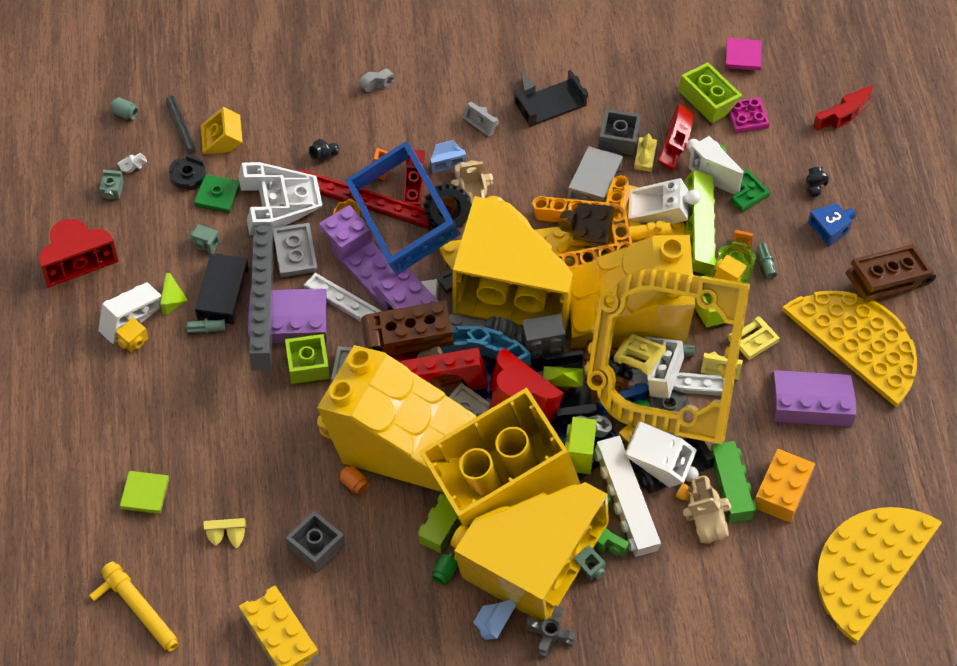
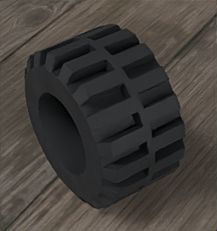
M443 183L442 185L435 186L441 199L450 196L457 201L458 208L452 219L457 228H462L463 224L467 223L472 206L470 197L463 189L454 184ZM429 193L428 196H425L426 201L425 203L423 202L425 210L423 211L427 220L433 226L438 227L446 221L439 215L437 205Z

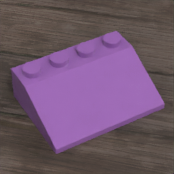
M326 289L273 290L272 343H285V339L324 334V341L327 342ZM250 291L249 315H248V336H249V341H250L251 291Z
M773 370L774 422L852 427L856 417V399L851 375Z

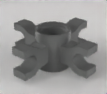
M555 605L551 618L546 619L544 622H540L532 617L527 619L525 630L541 634L542 641L538 649L539 656L546 658L550 645L557 643L558 640L572 647L574 645L576 632L560 629L559 622L563 615L562 607ZM552 629L555 633L549 634L546 630Z

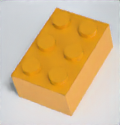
M777 449L755 498L757 510L791 523L810 481L815 463Z

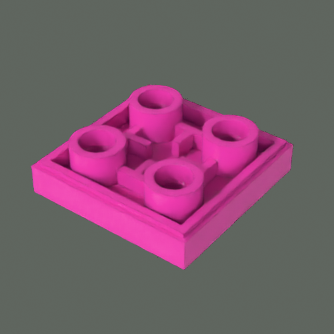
M727 38L725 68L760 71L762 40Z
M760 97L739 100L728 113L734 133L766 129L770 125Z

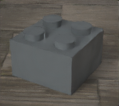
M606 109L598 149L634 156L641 115Z
M561 314L522 320V344L531 353L532 359L564 352L565 330Z
M313 511L285 537L287 549L315 573H318L345 547L344 534L316 511Z

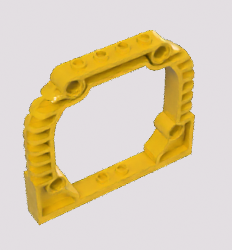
M642 269L627 275L619 281L613 291L603 294L594 309V315H597L596 323H593L591 328V334L594 336L593 342H590L588 354H591L590 362L587 361L585 373H588V386L593 390H597L598 398L607 412L618 421L631 426H637L638 422H643L664 432L673 433L676 436L722 444L725 441L750 284L660 269ZM639 290H656L697 298V303L701 308H714L725 323L733 324L730 347L727 346L724 358L728 359L727 366H723L721 378H724L721 400L715 399L700 409L694 405H687L680 412L637 405L625 400L615 390L616 375L608 364L616 316L622 314L626 309L629 295ZM705 293L712 295V303L704 301L703 296ZM609 296L615 300L613 307L609 306L606 302ZM595 375H600L602 377V384H598L595 382ZM686 411L693 414L694 419L692 421L684 417Z

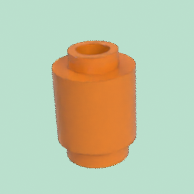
M346 466L341 470L339 480L352 493L360 495L368 488L367 478L354 466Z

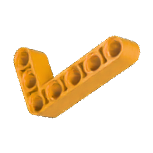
M625 176L613 178L606 202L544 196L536 197L532 202L534 216L539 221L557 223L559 221H567V218H560L561 213L564 210H577L579 203L607 206L620 205L626 211L630 195L629 182ZM615 211L614 218L620 219L621 214Z
M613 206L615 211L621 214L620 219L613 218L611 230L613 244L557 254L563 262L566 258H571L574 261L573 266H568L569 269L585 264L583 255H590L592 261H594L597 257L601 256L602 251L611 253L633 244L626 211L622 206ZM616 230H623L625 236L618 237L616 235Z

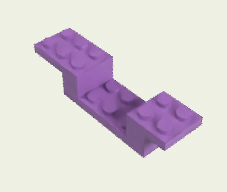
M350 205L319 223V228L331 241L332 254L384 311L438 302L436 297L408 268L396 275L383 253L372 242L371 229Z

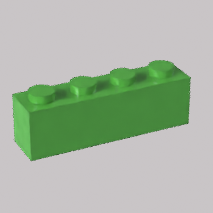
M735 441L711 444L710 451L714 456L713 469L721 498H727L731 504V510L726 511L728 523L752 520L757 507L755 500L751 499V485L749 482H746V468L740 461V448L736 447Z

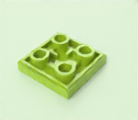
M129 471L120 508L123 510L161 514L169 476Z

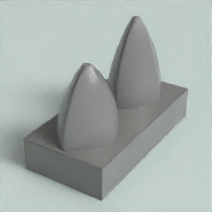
M473 102L467 103L463 119L488 137L492 136L496 126L499 124L498 118L488 114L486 107L477 106Z

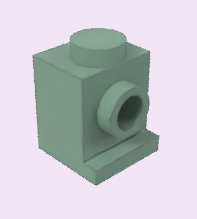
M103 169V177L99 188L101 198L109 200L120 199L124 184L121 171Z
M199 224L195 230L191 231L189 240L193 242L194 247L199 250L208 251L209 255L215 252L220 243L217 230Z
M590 545L574 558L581 566L580 570L590 581L594 578L596 580L600 579L606 572L604 570L606 562ZM593 564L595 567L590 570L588 565Z

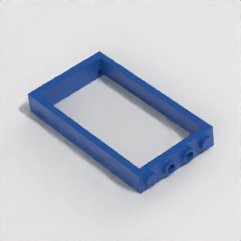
M405 141L345 180L386 261L396 275L461 235L408 141ZM411 158L446 222L399 252L391 255L358 190Z

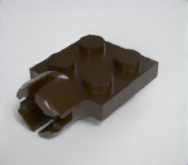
M579 203L577 210H564L561 213L560 218H567V221H559V227L563 232L573 233L574 241L609 244L615 207Z

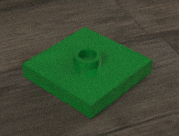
M205 174L194 205L196 207L230 213L240 188V182L238 180Z

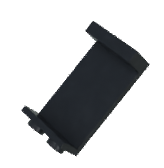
M572 70L568 71L566 81L525 96L521 89L514 91V103L529 127L587 106L588 91L582 87L578 76H575Z
M210 253L195 307L197 320L225 319L226 324H235L236 302L244 272L249 271L247 258Z
M570 351L563 354L544 356L545 367L562 366L564 368L583 369V386L575 387L568 401L562 399L559 409H556L557 426L570 424L573 417L596 416V404L592 403L584 370L583 351Z
M683 438L685 442L697 450L691 466L695 467L698 473L712 468L714 456L705 441ZM632 460L630 461L634 473L636 472L639 476L642 488H646L649 494L667 487Z

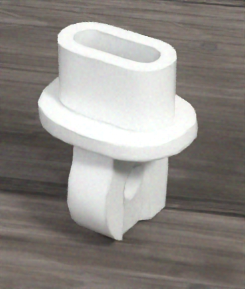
M141 153L135 156L129 155V157L118 162V165L124 173H131L136 168L141 169V165L145 164L147 159Z

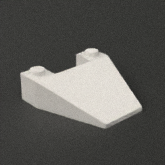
M260 162L241 163L238 175L241 191L259 190L262 207H250L247 217L249 235H253L254 226L272 225L273 228L284 227L322 208L316 176Z

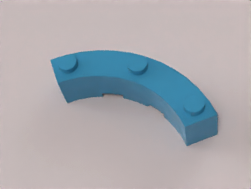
M456 326V329H451L454 345L440 347L443 354L479 348L482 356L494 360L497 359L499 351L506 348L526 365L531 366V353L522 344L491 328Z

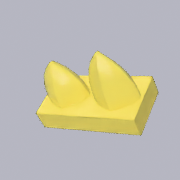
M649 133L644 138L639 137L634 164L635 170L652 172L657 140L652 139Z
M715 351L709 354L704 353L701 373L721 376L723 366H727L728 359L724 358V356H719ZM740 359L737 362L736 380H739L743 362Z
M245 518L204 521V530L207 537L215 546L221 542L225 529L229 541L235 548H238L242 543L245 528H247Z

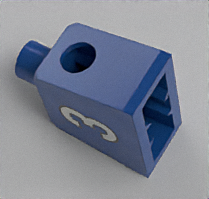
M835 203L811 211L808 223L826 245L830 247L849 233L852 219L856 217V214L852 208L844 211L839 204Z

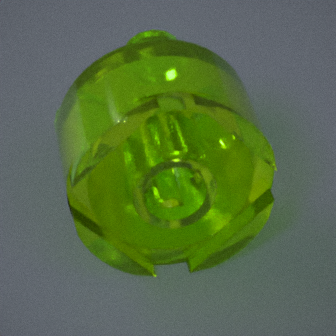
M732 241L726 246L723 245L719 249L716 264L720 259L723 261L726 255L745 264L747 267L739 282L747 283L753 274L756 256L754 251L752 252L750 246L739 241Z

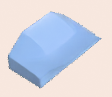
M454 140L436 144L433 155L430 158L431 173L435 174L454 169V165L466 162L465 150L461 149Z
M507 600L496 604L483 605L473 624L477 626L485 640L497 639L517 604L512 600Z

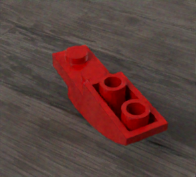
M873 85L866 88L863 87L851 94H846L842 97L840 105H835L826 111H820L815 116L814 128L818 131L833 125L835 129H838L851 122L868 105L872 97Z
M677 104L666 131V140L657 160V163L671 171L675 169L680 154L686 148L694 118V112L681 104Z

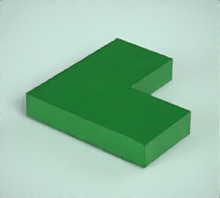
M746 169L743 173L740 188L742 191L732 196L730 201L743 213L768 198L771 192Z

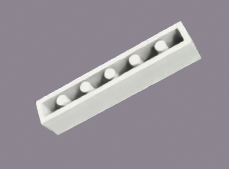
M617 436L598 441L593 453L595 460L599 461L601 465V476L607 481L608 495L613 497L614 511L616 515L620 516L621 529L623 533L627 534L629 550L633 551L635 557L658 551L661 542L629 458L625 456L626 450L621 437Z

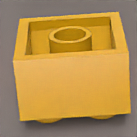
M222 107L201 125L203 154L232 152L243 143L239 114Z

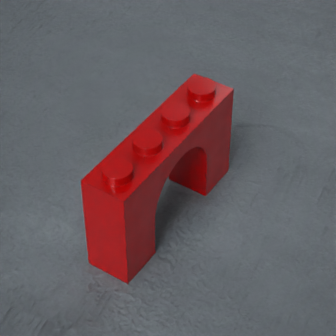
M479 348L401 361V364L427 382L441 375H456L463 378L467 387L472 391L488 389L487 372Z

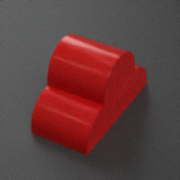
M64 219L57 222L50 231L51 244L44 247L39 255V263L47 288L119 262L112 236L102 229L88 230L86 225L77 219Z
M506 348L499 351L489 383L492 392L489 409L527 387L549 423L553 422L556 418V409H559L564 393Z

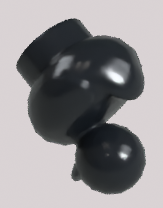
M318 139L309 147V155L314 160L325 161L331 155H338L340 148L336 143L328 144L323 139Z
M822 166L813 167L808 170L809 175L806 177V182L811 187L807 191L813 197H818L821 194L822 189L819 185L827 186L829 183V175L823 171Z
M611 355L608 365L614 370L615 375L618 376L620 374V378L623 381H630L633 378L632 367L625 368L626 364L616 363L614 355Z

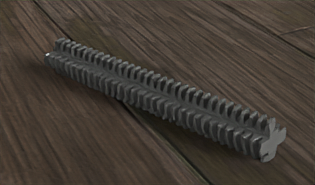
M173 95L167 97L168 108L175 121L174 123L177 126L187 154L196 152L195 144L192 141L193 139L190 136L191 134L181 115L182 113L179 110L180 108Z

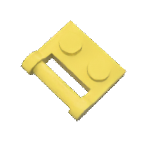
M759 316L754 318L753 322L743 327L742 337L756 328L760 329L745 339H741L740 351L748 360L775 345L780 339ZM732 332L727 335L728 340H729L730 342H731Z
M632 334L616 352L614 361L619 364L630 365L649 375L655 364L666 353V347ZM627 354L633 355V356H635V357H638V358H641V359H643V360H646V362L643 363V362L638 361V360H636V359L630 358V357H628V356H626V355H627Z

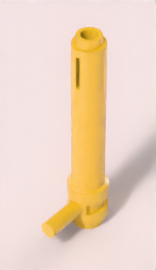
M657 221L656 224L649 222L647 225L629 226L632 241L644 240L654 235H672L670 222ZM616 230V235L618 237L625 236L623 230ZM573 234L570 235L571 246L601 245L599 243L574 241Z
M115 562L106 564L101 570L105 582L93 591L90 597L96 601L112 588L114 592H118L164 650L169 652L175 650L179 645L178 639L131 583V578L123 572L119 564H115Z

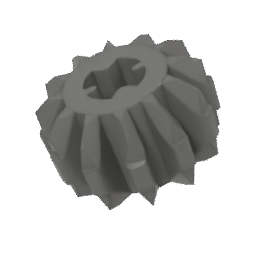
M493 316L489 317L485 324L486 328L500 331L504 336L512 340L517 335L518 326L512 320Z

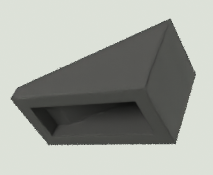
M521 72L524 95L534 93L536 85L524 72Z

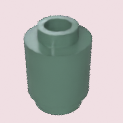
M120 97L114 99L110 106L113 114L127 120H134L139 110L135 103Z

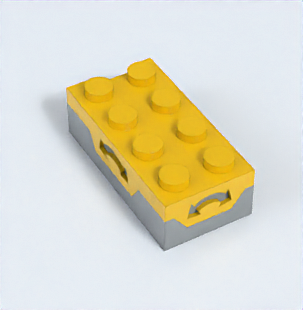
M276 585L267 589L265 596L258 600L246 601L239 605L243 621L272 666H311L319 661L318 649Z

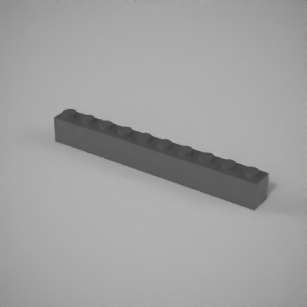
M272 225L254 226L249 345L251 371L271 370L274 265Z

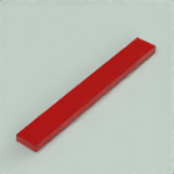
M300 169L299 172L317 177L320 195L342 202L348 199L356 201L347 183ZM366 189L358 190L368 210L426 229L430 228L431 223L424 214V208Z

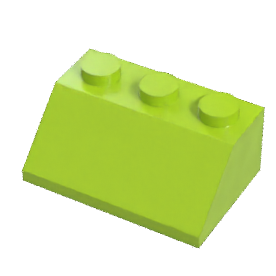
M708 62L681 75L678 91L711 123L725 117L742 98V94Z

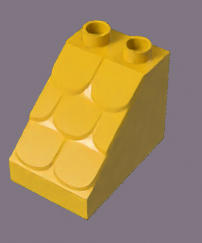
M474 196L453 267V313L488 320L489 317L500 316L512 320L518 327H522V320L561 314L566 332L570 316L573 273L551 251L552 246L531 227L528 220L510 203L497 196H488L486 198Z
M654 235L653 237L635 242L629 247L599 256L594 261L570 269L573 273L569 316L571 348H589V344L593 342L594 336L591 334L592 324L596 323L597 315H594L596 303H599V299L603 294L613 291L619 281L627 275L642 269H660L693 275L690 235ZM639 290L629 295L626 309L622 314L616 316L611 348L620 347L624 339H629L632 334L642 338L648 336L682 341L683 345H686L695 308V298L656 290ZM610 296L607 297V304L613 307L615 300Z
M356 345L351 349L317 407L343 464L443 492L419 451L477 417L446 396L443 391L417 376L386 353Z
M527 387L419 451L463 526L472 524L476 517L497 508L511 507L543 492L549 495L571 485H580L568 450Z
M584 482L580 485L575 484L565 487L549 495L543 492L511 507L497 508L476 517L470 527L461 524L451 540V546L456 548L454 550V559L458 563L461 578L502 601L512 600L517 604L515 606L516 609L540 622L551 618L555 605L559 606L581 569V566L574 558L589 545L593 549L609 523L607 493Z

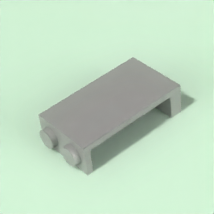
M588 146L568 188L567 199L605 202V196L616 172L621 170L623 156Z

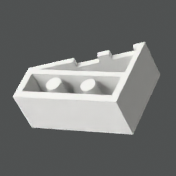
M147 282L111 300L102 303L98 331L114 344L117 342L116 331L130 319L134 318L142 323L160 309L162 295Z
M645 336V339L666 347V353L655 364L652 372L648 375L650 396L669 399L684 359L683 342Z

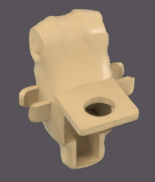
M470 160L454 165L456 179L452 180L451 184L463 189L470 197L471 204L473 203L474 196L485 198L487 186L493 184L492 174H483L484 164L482 161Z
M707 476L696 477L692 480L693 492L690 495V504H688V508L683 510V515L687 521H695L696 531L701 543L710 544L714 541H722L729 536L724 512L731 510V504L727 498L720 499L718 492L710 485V479Z

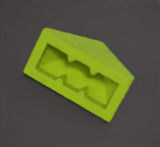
M166 273L160 303L163 315L169 314L188 301L170 273Z
M544 366L543 377L554 386H583V369Z

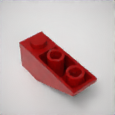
M414 150L425 169V150ZM409 158L405 164L403 201L413 205H421L424 181L411 158Z

